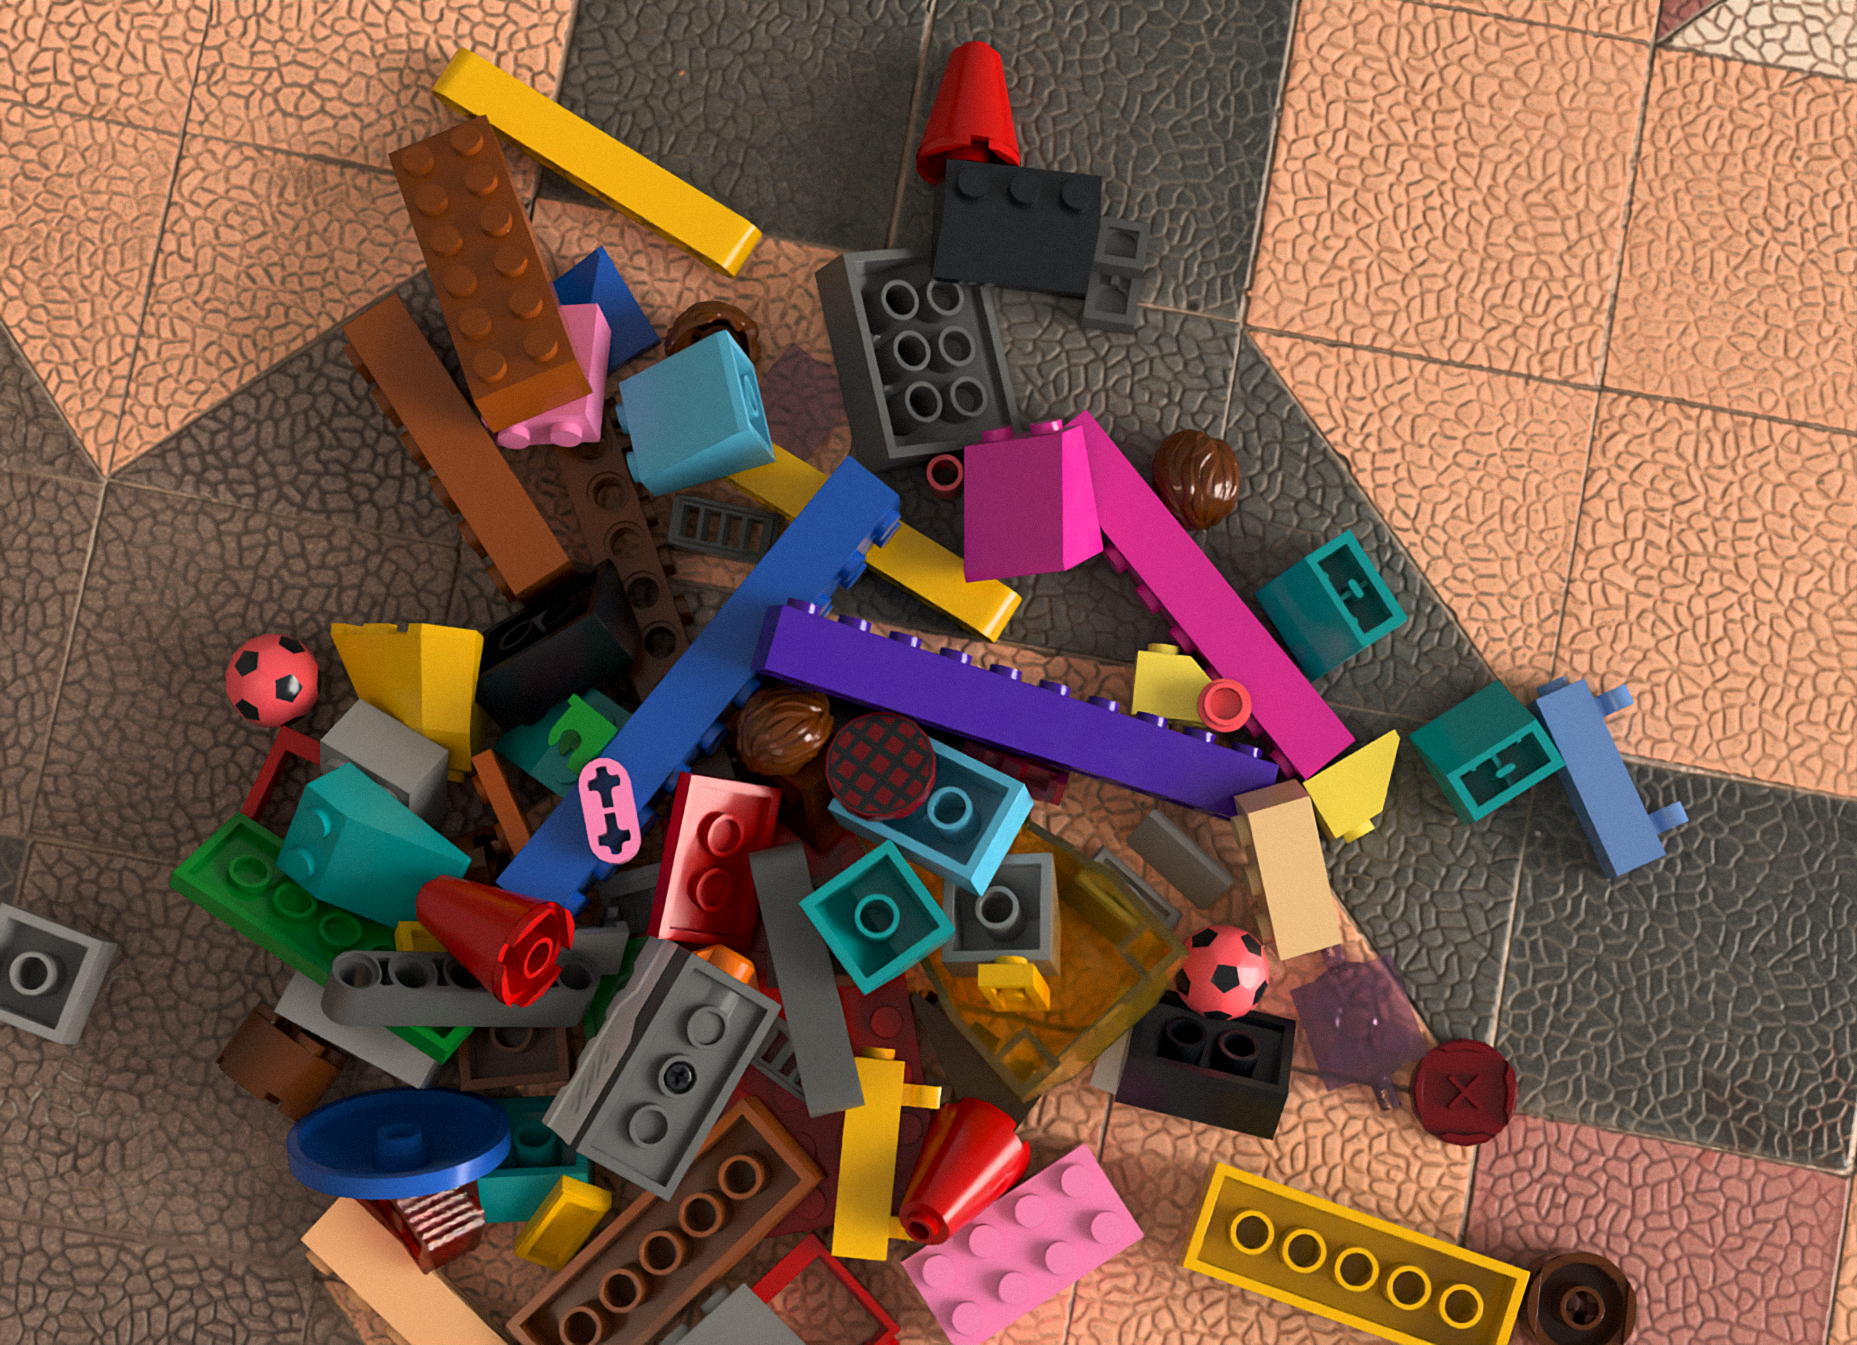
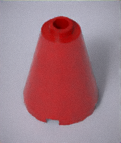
M968 41L950 53L916 154V171L924 181L935 185V181L946 158L1021 166L1000 54L985 42Z
M441 875L434 880L428 881L422 886L416 897L415 905L418 922L500 1003L512 1007L511 1004H516L523 1008L531 1005L543 996L555 982L563 968L555 963L561 948L564 947L570 951L572 947L575 923L571 912L553 901L450 875Z
M962 1097L959 1103L948 1105L949 1101L941 1104L939 1109L933 1114L899 1211L900 1222L907 1235L914 1241L927 1245L943 1244L1023 1178L1030 1165V1146L1027 1139L1021 1144L1013 1131L1017 1126L1015 1121L993 1104L973 1097Z

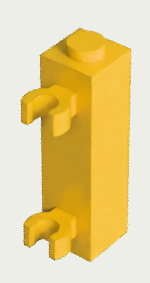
M863 1046L862 1057H854L865 1106L845 1110L831 1256L886 1261L888 1238L914 1241L905 1232L899 1215H891L901 1105L939 1109L941 1087L903 1083L905 1061L894 1060L895 1049Z

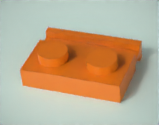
M489 749L471 757L478 773L471 778L483 804L488 805L491 803L499 823L494 824L493 827L506 854L513 852L516 857L535 833L501 757Z

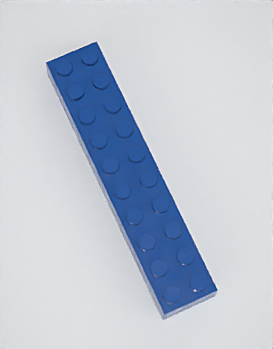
M849 454L598 756V758H610L619 762L628 772L634 795L641 840L646 837L661 817L655 811L668 794L673 798L675 797L680 771L694 773L690 767L703 752L710 757L717 751L730 734L726 723L737 710H741L754 693L762 688V683L760 682L766 675L751 671L750 667L768 606L787 605L788 598L799 599L821 607L818 616L826 618L833 608L830 605L832 601L830 597L840 585L848 590L866 569L867 565L864 562L867 557L865 555L875 544L882 549L901 526V523L898 522L901 517L900 495ZM607 769L598 770V780L590 782V791L594 790L601 793L604 808L614 806L611 790L613 787L620 785V778L611 777ZM579 781L495 881L505 890L558 903L571 912L574 922L591 903V900L585 895L599 879L607 883L623 865L604 862L592 852L580 798ZM614 814L606 816L609 831L606 836L600 837V845L609 846L613 854H619L622 851V843L630 840V832L619 830Z

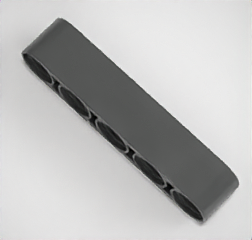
M799 840L749 852L750 867L810 1118L865 1106L828 946L798 905L800 901L815 892L803 842Z
M353 950L341 953L332 962L321 999V1007L324 1014L330 1020L347 1026L573 1027L582 1023L588 1014L600 983V972L590 959L582 955L559 954L555 963L563 968L545 994L529 1006L521 1008L516 1004H511L512 1007L500 1003L449 952Z

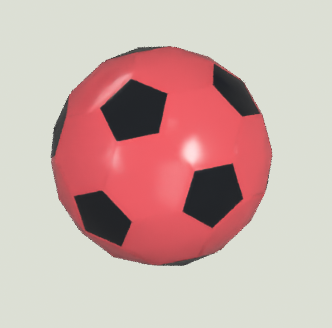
M266 633L247 640L232 655L225 674L226 694L234 710L247 721L262 728H282V725L287 727L300 721L315 706L322 685L321 670L313 652L297 639L285 634Z
M1213 924L1197 929L1182 942L1174 958L1173 980L1181 999L1190 1009L1204 1018L1225 1021L1244 1016L1261 1001L1269 983V963L1262 946L1248 932L1237 926Z

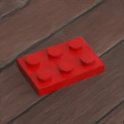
M680 771L646 934L658 939L708 945L720 943L726 947L750 949L759 901L748 853L771 847L782 788L768 784Z

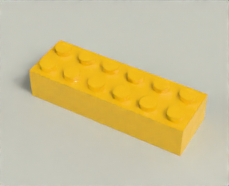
M1214 1160L1211 1161L1177 1262L1184 1268L1402 1345H1507L1531 1273Z

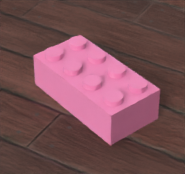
M1081 1141L1018 1182L943 1244H923L903 1257L901 1264L952 1345H979L1143 1238L1144 1234L1087 1145Z

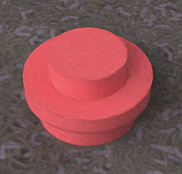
M1228 678L1217 679L1207 684L1201 691L1197 701V710L1202 722L1211 730L1221 733L1232 732L1243 726L1248 720L1252 709L1251 698L1246 688L1239 682Z

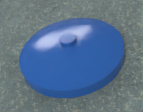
M414 1086L363 1092L327 1103L296 1122L289 1131L286 1140L288 1166L292 1175L303 1185L333 1196L386 1200L434 1194L470 1183L499 1166L506 1159L511 1149L510 1118L506 1110L494 1100L474 1092L461 1091V1089L437 1086L433 1089H417Z

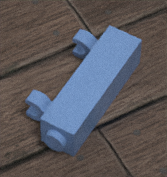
M1562 676L1536 688L1539 698L1527 704L1526 707L1538 720L1566 763L1565 766L1556 772L1605 878L1610 879L1620 876L1665 856L1666 853L1657 834L1685 823L1689 819L1680 801L1650 814H1647L1603 720V717L1634 703L1626 685L1623 684L1594 698L1584 678L1569 685L1566 677Z

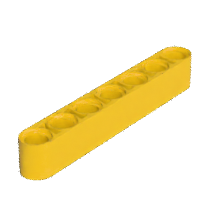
M459 47L431 89V93L438 100L468 120L486 114L499 139L727 278L734 279L762 236L758 228L737 213L466 48Z
M772 442L776 462L720 478L773 512L781 514L783 518L792 523L829 477ZM900 520L898 522L901 523V526L882 549L874 544L865 555L867 558L864 562L867 565L866 569L991 644H995L1022 600L1015 591L996 579L966 583L964 559Z

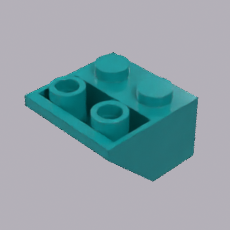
M1350 529L1301 559L1253 594L1310 684L1396 630L1408 620Z
M1499 680L1494 681L1407 736L1464 826L1478 821L1566 765L1538 720Z

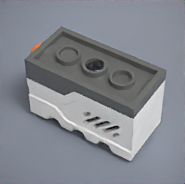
M650 936L634 962L633 975L626 987L618 991L606 1010V1021L597 1036L589 1039L578 1058L576 1072L569 1084L560 1088L542 1122L576 1152L669 1202L777 1017L782 1005L760 993L754 963L719 943L690 952L671 940Z

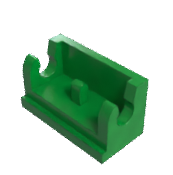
M573 693L567 701L571 706L556 722L549 733L548 744L553 747L560 742L559 754L561 756L569 753L571 749L573 750L566 767L579 777L582 769L590 761L598 758L619 730Z

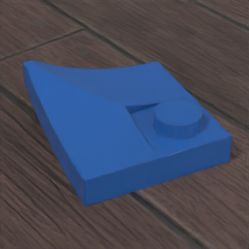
M603 246L594 250L585 259L553 282L561 305L598 303L612 331L607 377L661 344L660 338Z

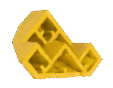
M332 623L331 637L358 697L449 750L447 782L463 783L465 774L473 776L478 774L471 757L483 752L488 719L487 712L474 702L484 637L477 630L424 623H409L407 632L397 631L398 625L390 623H364L363 626Z

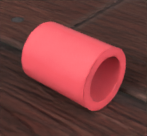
M942 454L934 457L929 462L926 470V484L932 495L940 499H949L959 493L962 488L964 473L960 461L952 455ZM948 468L956 474L957 479L954 483L943 486L936 483L932 476L938 469Z

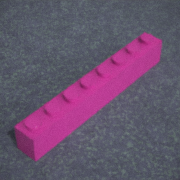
M1085 409L1064 427L1082 425L1102 542L1105 544L1103 547L1104 551L1101 552L1118 574L1125 570L1138 585L1133 591L1140 603L1150 614L1154 615L1158 611L1172 627L1167 631L1171 641L1175 646L1180 647V652L1185 656L1193 652L1205 667L1203 671L1211 681L1228 678L1239 682L1246 688L1251 698L1252 709L1248 720L1241 727L1252 739L1259 735L1273 751L1267 756L1269 761L1279 765L1278 773L1285 780L1288 781L1294 777L1299 784L1303 783L1352 744L1355 738Z

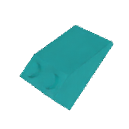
M348 762L306 784L275 865L315 898L396 929L398 921H418L415 902L418 892L425 883L441 875H450L463 879L472 859L352 763Z

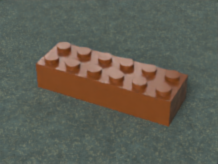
M486 114L389 153V159L473 401L491 432L496 433L592 394L593 390L504 149Z
M396 293L341 327L350 340V343L342 347V349L368 385L375 381L378 383L379 386L371 391L373 397L396 429L402 425H405L407 431L400 435L401 440L424 472L433 468L437 474L428 480L430 485L453 516L461 511L465 520L457 524L458 528L481 560L488 555L490 556L494 564L488 567L486 571L508 602L512 603L518 599L525 607L580 575Z
M756 1095L742 1098L711 1128L669 1202L645 1190L504 1325L522 1345H651L829 1176Z

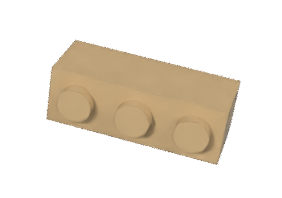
M1296 779L1234 796L1238 815L1230 818L1231 827L1238 847H1245L1249 864L1242 866L1241 871L1249 896H1256L1260 913L1252 915V920L1260 945L1268 944L1277 958L1283 961L1341 944L1310 795Z

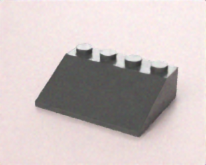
M932 245L842 253L815 272L857 462L872 474L928 465L934 457L942 454L952 455L955 458L964 457V446L982 440V430L1012 425L1014 434L1023 433L990 289L984 286L930 281Z

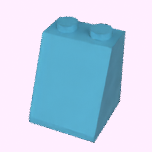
M727 330L716 332L619 383L622 402L616 404L617 417L625 434L630 433L633 451L627 452L628 467L635 483L641 482L655 497L776 462L754 365Z

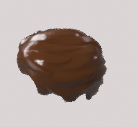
M721 301L699 302L688 307L686 311L675 319L673 327L668 329L666 341L664 342V352L667 357H670L716 332L727 330L753 363L754 368L762 358L761 345L757 341L759 329L756 322L738 307Z
M1194 429L1180 431L1162 441L1152 462V488L1157 497L1183 529L1187 531L1195 530L1200 532L1201 530H1209L1212 526L1218 525L1230 514L1239 496L1240 469L1232 448L1224 440L1215 439L1206 432Z
M789 682L763 687L754 693L739 712L736 730L737 750L742 762L747 765L749 771L770 776L795 775L804 764L811 760L816 761L835 732L834 717L829 712L830 702L826 695Z

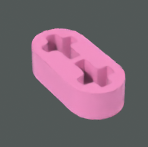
M598 758L590 761L582 769L579 776V792L588 840L592 852L600 860L609 864H623L630 861L637 854L641 845V833L631 780L628 772L619 762L610 758ZM607 769L611 777L620 778V785L613 787L611 790L613 807L604 808L601 793L594 790L590 791V782L598 780V770ZM614 814L619 830L630 832V840L622 843V853L613 854L609 846L600 845V837L606 836L609 831L606 816Z

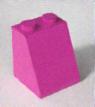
M1061 418L1031 423V432L1014 434L1012 425L982 430V440L964 446V575L966 583L1066 571L1104 551L1082 425L1063 427Z

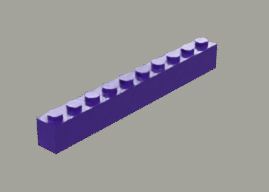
M788 598L787 605L768 606L750 667L751 671L880 712H894L918 724L1231 822V817L1238 815L1234 796L1274 785L1279 768L1278 764L1261 759L1263 750L1236 742H1232L1231 749L1214 744L1216 735L1210 732L1185 727L1182 734L1167 729L1168 720L1161 716L1137 711L1136 717L1133 718L1118 713L1119 703L1097 696H1088L1087 702L1069 697L1071 688L1065 685L1040 680L1037 687L1020 681L1022 672L998 664H990L988 671L970 665L972 656L964 652L941 647L938 655L920 649L922 640L917 637L890 631L889 638L871 633L870 628L872 624L865 620L847 615H839L838 622L818 616L821 608L818 605L794 598Z

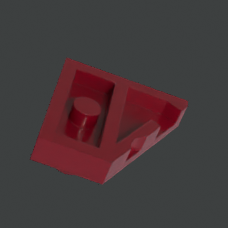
M966 739L961 753L1024 783L1032 799L1049 802L1057 806L1060 805L1070 775L1069 771Z

